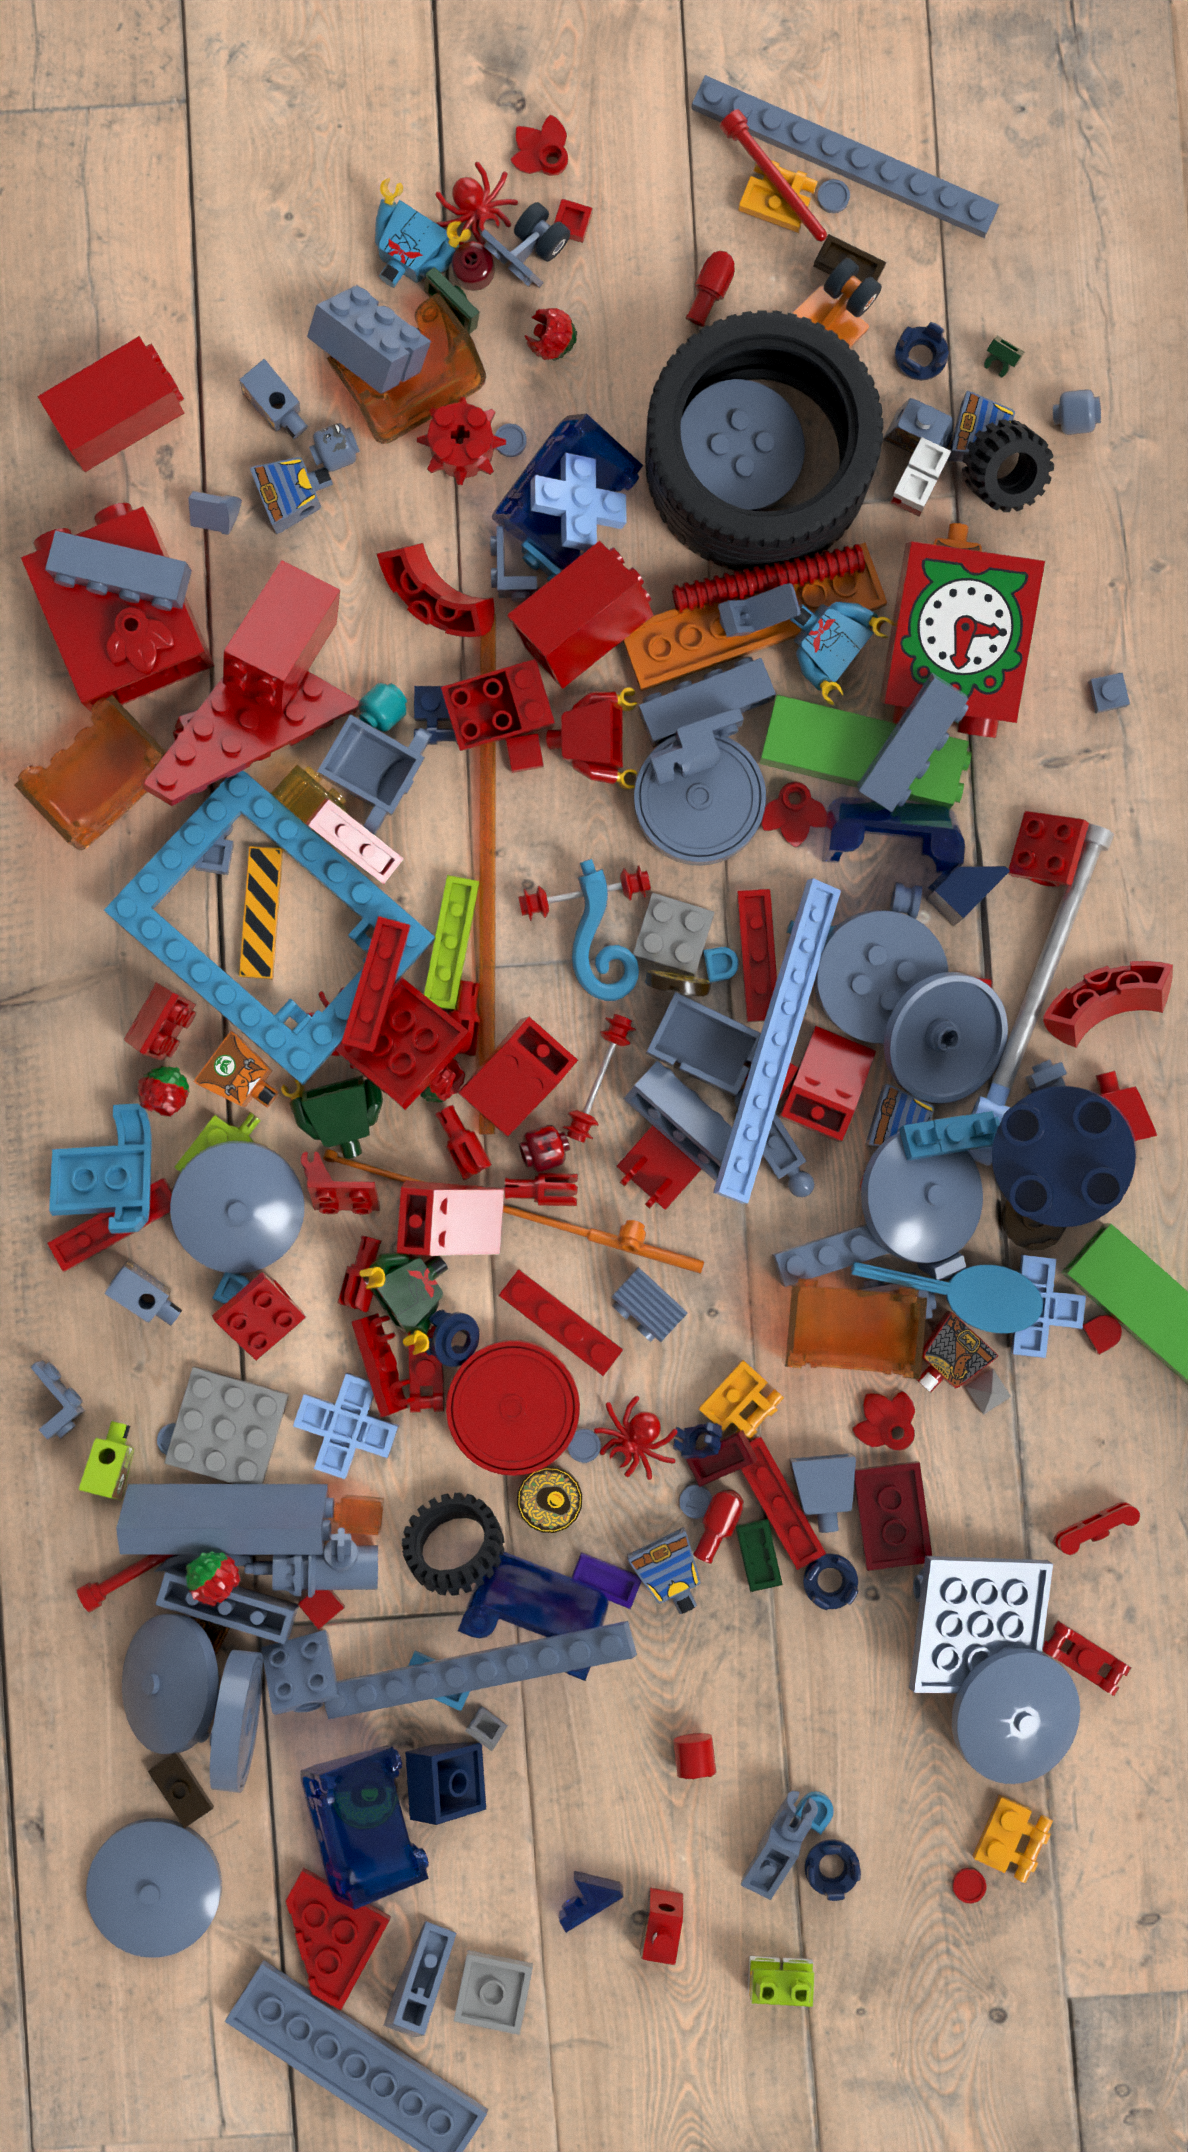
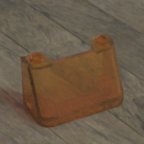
M439 293L423 301L415 312L417 329L431 341L419 374L404 382L400 381L399 385L380 394L332 356L326 358L367 429L378 443L388 444L432 419L429 412L432 407L439 409L441 406L458 403L460 397H469L480 390L485 384L486 372L472 337Z
M798 1278V1284H791L781 1362L785 1367L802 1368V1366H806V1363H808L811 1368L828 1367L883 1372L887 1375H891V1371H893V1374L903 1375V1378L920 1379L927 1297L920 1296L919 1289L899 1287L898 1293L824 1287L818 1286V1280Z

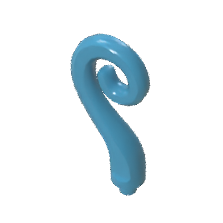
M588 859L580 862L583 875L578 877L583 893L585 907L574 937L572 966L579 984L588 994L604 1001H616L622 999L633 990L638 980L639 967L635 956L627 948L620 945H609L597 954L595 959L596 969L600 974H606L609 970V962L613 959H618L624 965V975L618 982L605 984L600 982L592 972L589 963V951L607 907L608 888L603 869L596 870L593 860Z

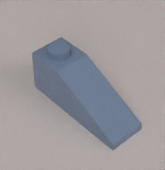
M427 1921L424 1922L394 1991L383 2026L412 2037L425 2035L457 1933Z

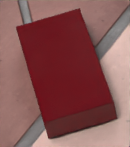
M743 1430L721 1439L718 1455L685 1459L699 1487L749 1466L758 1460Z

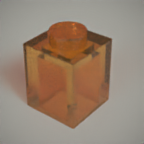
M345 1494L341 1498V1503H335L333 1522L339 1523L338 1528H345V1533L378 1536L382 1527L384 1498Z

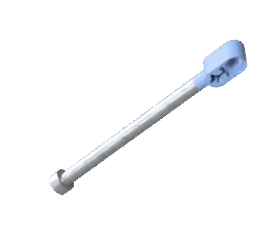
M1090 823L1088 825L1072 886H1066L988 1095L986 1098L979 1096L971 1114L993 1111L994 1117L998 1116L1001 1123L1005 1112L1011 1108L1005 1106L1098 857L1101 851L1109 850L1114 833L1106 828ZM992 1147L968 1150L974 1161L987 1166L991 1165Z

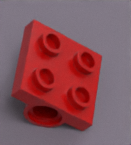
M1025 811L1008 874L1012 877L1028 879L1031 882L1048 887L1072 886L1089 823L1079 818Z
M263 1272L212 1315L214 1321L256 1361L306 1318L304 1312L292 1301L282 1286L272 1277H267Z

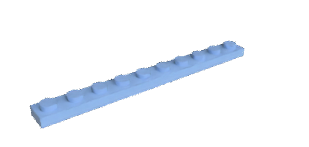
M814 878L807 880L713 1191L715 1194L741 1204H748L819 967L821 954L841 890Z

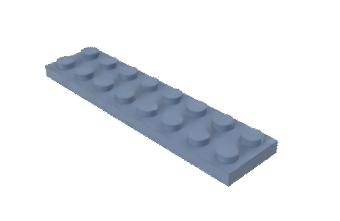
M265 1960L262 1961L226 2017L225 2022L419 2152H463L487 2115L488 2109L334 2006L312 1995L310 1990Z

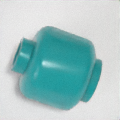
M378 683L359 700L358 707L361 712L359 719L378 731L387 732L406 715L405 704L407 699L403 692L394 684Z

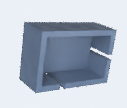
M356 285L316 305L307 338L382 394L399 385L400 381L404 382L421 372L431 341L422 335L417 328L409 325L397 316L392 309L386 306H378V300L372 297L367 290Z
M675 992L646 1055L673 1067L676 1061L681 1064L679 1071L735 1097L750 1069L743 1066L744 1062L752 1064L761 1033Z

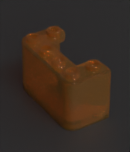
M112 694L108 698H101L91 708L93 714L90 719L94 725L80 730L74 737L75 742L67 750L61 749L54 754L50 760L51 764L47 768L42 765L26 767L19 774V781L14 784L20 793L65 841L79 851L93 844L148 793L143 789V783L166 754V751Z

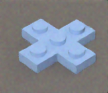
M565 453L561 458V480L535 475L530 481L531 511L561 517L562 546L587 551L597 543V524L622 529L627 523L626 494L596 488V459Z
M1021 1255L1019 1273L1028 1278L1037 1287L1042 1297L1043 1309L1039 1319L1033 1325L1013 1333L1011 1354L1046 1358L1049 1325L1083 1329L1086 1296L1053 1292L1056 1259Z
M346 1373L336 1404L308 1394L303 1395L293 1427L324 1437L314 1469L346 1479L356 1448L385 1458L389 1457L399 1425L368 1415L374 1398L368 1379Z

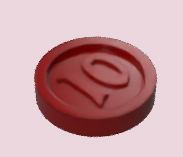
M974 1868L961 1869L955 1874L952 1881L955 1895L964 1903H976L986 1893V1880Z

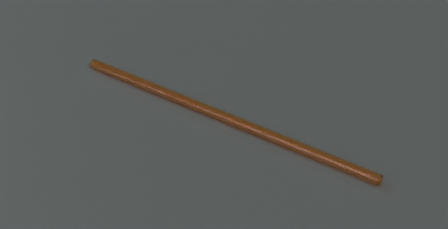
M494 614V623L491 631L484 636H480V675L496 671V614ZM496 742L480 746L479 1016L481 1017L479 1029V1067L495 1050ZM479 1113V1135H495V1126Z

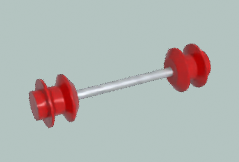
M639 865L637 866L636 873L629 874L623 868L620 874L621 883L607 885L608 892L622 889L623 895L629 901L632 900L633 893L640 892L646 898L645 891L651 890L647 870L641 871ZM538 886L536 893L529 894L524 889L525 895L518 898L522 916L529 915V919L532 921L533 914L540 912L544 918L547 917L550 911L548 904L583 897V893L581 890L547 897L546 891L541 886Z
M614 1014L612 1019L606 1017L605 1019L610 1026L607 1031H600L603 1039L610 1042L584 1110L583 1112L578 1110L568 1112V1115L573 1120L571 1125L562 1127L568 1130L567 1137L585 1143L586 1138L593 1140L589 1130L592 1126H599L595 1117L589 1115L615 1046L624 1047L630 1045V1041L626 1038L627 1034L630 1031H636L635 1028L631 1027L632 1020L618 1014Z

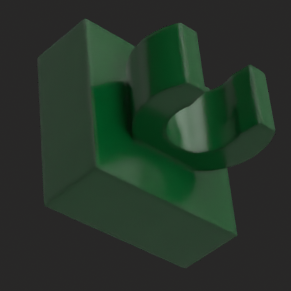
M997 335L986 350L991 355L986 359L984 367L988 369L994 360L1001 361L1003 369L999 376L1002 378L1008 373L1010 365L1015 367L1019 363L1025 352Z

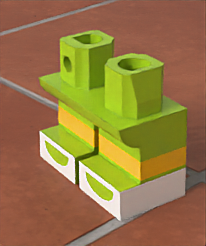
M749 1956L748 1993L751 2003L813 2007L815 1973L813 1972V1959L783 1958L782 1970H780V1959L777 1957Z

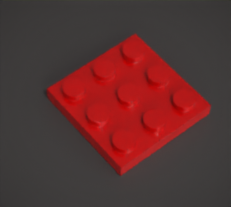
M402 977L393 987L375 1053L372 1054L347 1047L341 1043L335 1051L400 1107L406 1110L473 1036L465 1027Z

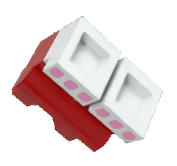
M921 437L890 503L920 517L951 451Z

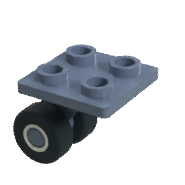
M539 202L530 205L516 222L514 234L523 242L511 252L485 229L481 235L487 240L484 247L504 265L508 260L512 262L508 269L528 287L534 282L540 288L544 282L523 263L534 249L536 254L544 261H551L564 248L571 232L562 222H556L550 226L546 222L549 217V211Z

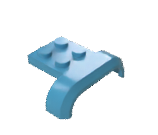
M138 1103L113 1105V1118L117 1127L118 1146L52 1149L49 1211L52 1216L115 1212L114 1217H109L108 1229L112 1234L139 1232L148 1222L150 1212L152 1153L150 1120L146 1110Z

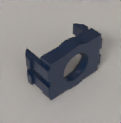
M706 1422V1424L685 1428L684 1431L676 1427L678 1433L675 1437L683 1440V1443L674 1439L673 1449L681 1452V1456L685 1459L718 1455L721 1447L722 1426L717 1423ZM707 1433L708 1435L704 1437V1443L707 1446L702 1450H697L696 1441L698 1437Z

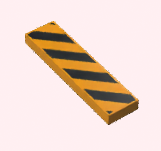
M249 846L239 977L270 980L274 978L283 850L281 848Z

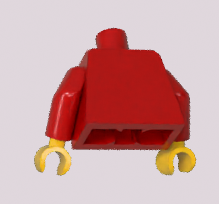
M628 687L622 690L621 694H616L615 691L588 693L575 703L571 710L565 711L562 714L561 729L547 731L546 743L550 750L562 749V758L571 762L575 771L590 780L608 784L618 782L619 786L625 790L635 788V785L625 783L624 776L625 774L637 776V772L633 769H627L620 773L616 769L623 768L622 710L631 711L637 705V702H626L624 696H633L635 690Z

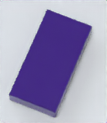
M581 1552L569 1585L631 1609L642 1580L638 1574Z

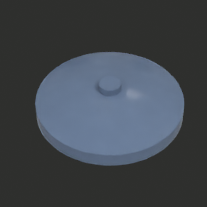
M960 972L935 974L921 980L910 988L892 1011L884 1037L885 1060L897 1084L918 1099L931 1103L957 1101L978 1090L998 1067L1006 1047L1008 1021L1001 999L983 981Z
M899 1132L884 1141L870 1158L861 1185V1204L870 1232L886 1251L905 1261L931 1263L949 1258L961 1250L970 1240L976 1230L982 1212L983 1187L979 1170L968 1151L907 1161Z
M223 1142L198 1153L185 1165L178 1175L171 1195V1221L179 1242L199 1263L225 1273H248L271 1265L280 1259L293 1245L303 1223L304 1196L301 1184L294 1170L275 1151L253 1142Z
M182 1614L157 1615L146 1621L138 1629L128 1647L122 1672L124 1710L134 1735L147 1749L159 1754L187 1751L202 1739L211 1724L216 1710L219 1692V1673L216 1655L206 1632L195 1620Z
M1024 1648L998 1652L979 1663L963 1681L957 1693L952 1711V1733L957 1749L973 1769L992 1781L1004 1784H1018L1039 1778L1062 1760L1074 1741L1080 1720L1078 1691L1068 1672L1052 1658L1041 1652Z
M164 1818L138 1820L122 1827L110 1836L92 1861L86 1885L88 1908L95 1925L103 1936L113 1945L127 1953L149 1958L169 1956L194 1944L206 1932L213 1921L222 1895L221 1870L210 1845L192 1828L188 1826L184 1828L180 1822Z

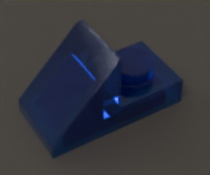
M574 1871V1881L583 1897L574 1896L561 1906L559 1922L564 1931L567 1933L624 1897L622 1884L619 1881Z

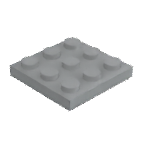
M192 1367L164 1463L233 1484H263L289 1394L199 1367Z

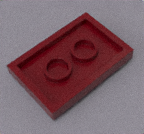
M913 1461L855 1469L854 1484L866 1570L924 1564L925 1556H932L920 1462Z

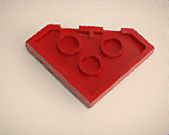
M303 1867L286 1899L289 1914H291L296 1931L295 1936L308 1974L311 1994L342 2010L385 1931L391 1916Z

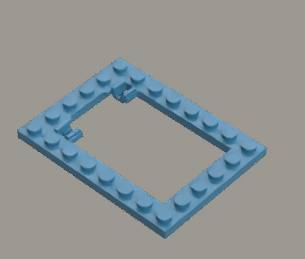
M243 770L226 778L104 911L299 1083L304 1085L342 1042L363 968L323 1012L317 1010L311 1017L292 999H289L277 1014L273 1015L153 909L242 814L362 918L357 926L348 934V937L366 953H368L371 939L366 935V932L371 927L375 929L378 916L411 925L395 983L435 940V936ZM289 1017L298 1024L293 1030L284 1024Z

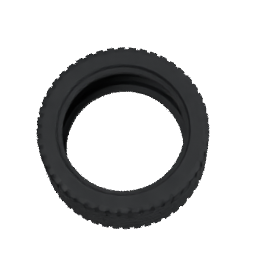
M757 310V313L748 311L742 312V315L738 316L733 314L727 316L725 320L719 319L714 321L711 326L706 325L699 330L697 335L694 333L690 336L685 344L682 343L676 349V354H672L667 361V366L663 367L659 374V380L656 381L653 388L647 416L645 469L647 483H649V492L651 497H653L656 510L660 511V517L664 523L668 524V529L673 535L676 534L677 539L683 545L689 546L688 549L693 553H699L701 558L707 561L710 559L714 561V564L721 567L723 565L728 566V569H742V572L746 568L751 571L755 566L761 569L764 564H768L770 567L773 566L774 562L783 564L784 560L793 562V559L796 557L802 560L804 555H808L811 558L814 553H819L820 555L823 550L829 549L835 540L838 541L859 513L880 458L883 443L882 431L884 428V421L881 418L883 413L882 405L879 403L880 396L878 390L874 388L875 382L872 375L868 374V368L865 363L859 360L860 356L855 350L849 348L850 345L844 339L840 340L835 332L826 330L824 325L818 322L815 324L806 317L799 318L797 314H782V311L767 313V310ZM726 380H770L789 385L811 398L830 421L838 442L839 469L832 480L819 493L797 506L784 510L761 512L731 505L711 493L699 481L689 466L681 440V417L686 407L704 389Z

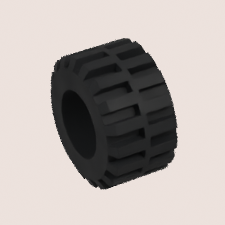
M1003 419L999 420L997 426L993 422L986 425L987 430L985 432L979 430L975 434L977 439L974 443L971 441L968 443L966 448L970 451L968 454L963 455L962 462L967 465L962 468L963 476L967 478L965 483L974 494L992 509L997 511L1000 509L1003 512H1010L1012 508L1016 511L1023 510V505L1027 503L1031 506L1035 503L1034 498L1037 495L1042 496L1045 492L1043 489L1044 485L1051 482L1052 477L1049 475V472L1054 471V463L1050 461L1053 458L1052 450L1048 448V443L1019 421L1012 420L1009 422ZM1019 453L1015 468L1005 477L997 479L998 469L1002 462L1010 455Z

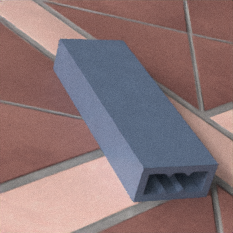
M128 1484L116 1527L119 1553L201 1554L202 1552H223L225 1555H323L325 1541L331 1540V1520H328V1518H334L335 1501L334 1498H329L328 1484Z

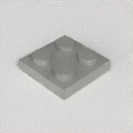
M652 893L633 955L643 960L695 975L715 912Z
M468 1950L454 2022L520 2035L533 1963Z

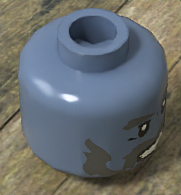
M336 423L316 431L313 435L315 445L309 447L316 465L323 463V466L329 472L353 464L356 461V453L360 452L351 428H345L341 423Z

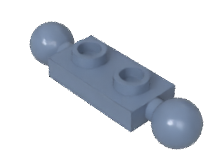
M744 1088L735 1096V1106L737 1109L739 1108ZM775 1113L763 1151V1157L778 1179L786 1174L788 1175V1187L794 1196L806 1197L814 1189V1179L809 1173L800 1171L798 1168L807 1161Z

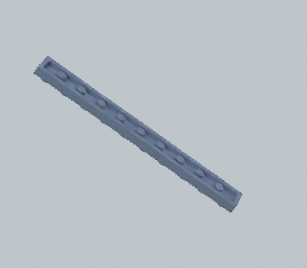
M707 75L704 76L692 102V110L719 122H722L732 111L739 109L748 120V132L751 136L982 238H985L998 210L999 204Z
M624 1621L338 1680L340 1698L326 1701L324 1705L328 1719L632 1659L637 1655L629 1622Z

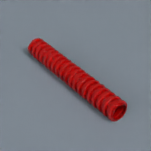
M854 544L851 549L845 546L842 551L836 548L833 550V553H829L827 550L823 552V555L814 553L811 558L808 555H804L802 560L796 557L793 559V562H789V560H784L783 564L774 562L773 566L770 567L768 564H764L761 569L758 566L753 567L752 571L746 568L743 569V573L734 571L733 575L730 576L728 573H724L721 578L718 575H714L712 580L705 577L703 582H699L696 579L693 580V584L683 582V586L680 587L678 584H674L672 595L675 608L679 614H682L685 609L691 612L694 611V607L703 609L704 605L707 604L709 607H713L716 602L722 604L725 600L732 601L734 598L743 600L744 596L751 598L754 594H761L787 583L793 584V587L797 584L799 587H803L806 582L809 585L814 584L815 580L821 583L824 582V578L833 580L834 576L837 575L839 578H843L846 573L849 576H853L855 571L862 574L866 566L864 553L859 544Z

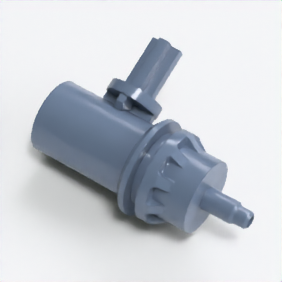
M338 1528V1534H331V1541L324 1545L323 1555H273V1561L245 1563L244 1572L254 1575H272L273 1591L286 1590L295 1597H301L302 1590H308V1598H312L315 1595V1590H377L378 1545H356L351 1540V1534H345V1528Z

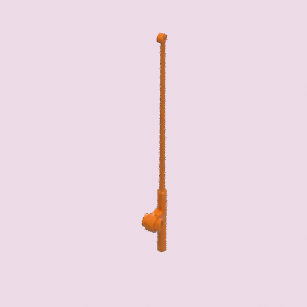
M326 1149L323 1156L325 1161L337 1162L400 1182H405L406 1180L421 1181L337 1156L338 1153L334 1150ZM507 1205L503 1207L504 1213L587 1237L588 1241L699 1274L702 1272L704 1265L702 1260L645 1244V1225L639 1221L627 1220L625 1225L621 1226L619 1235H614L594 1228L585 1229Z

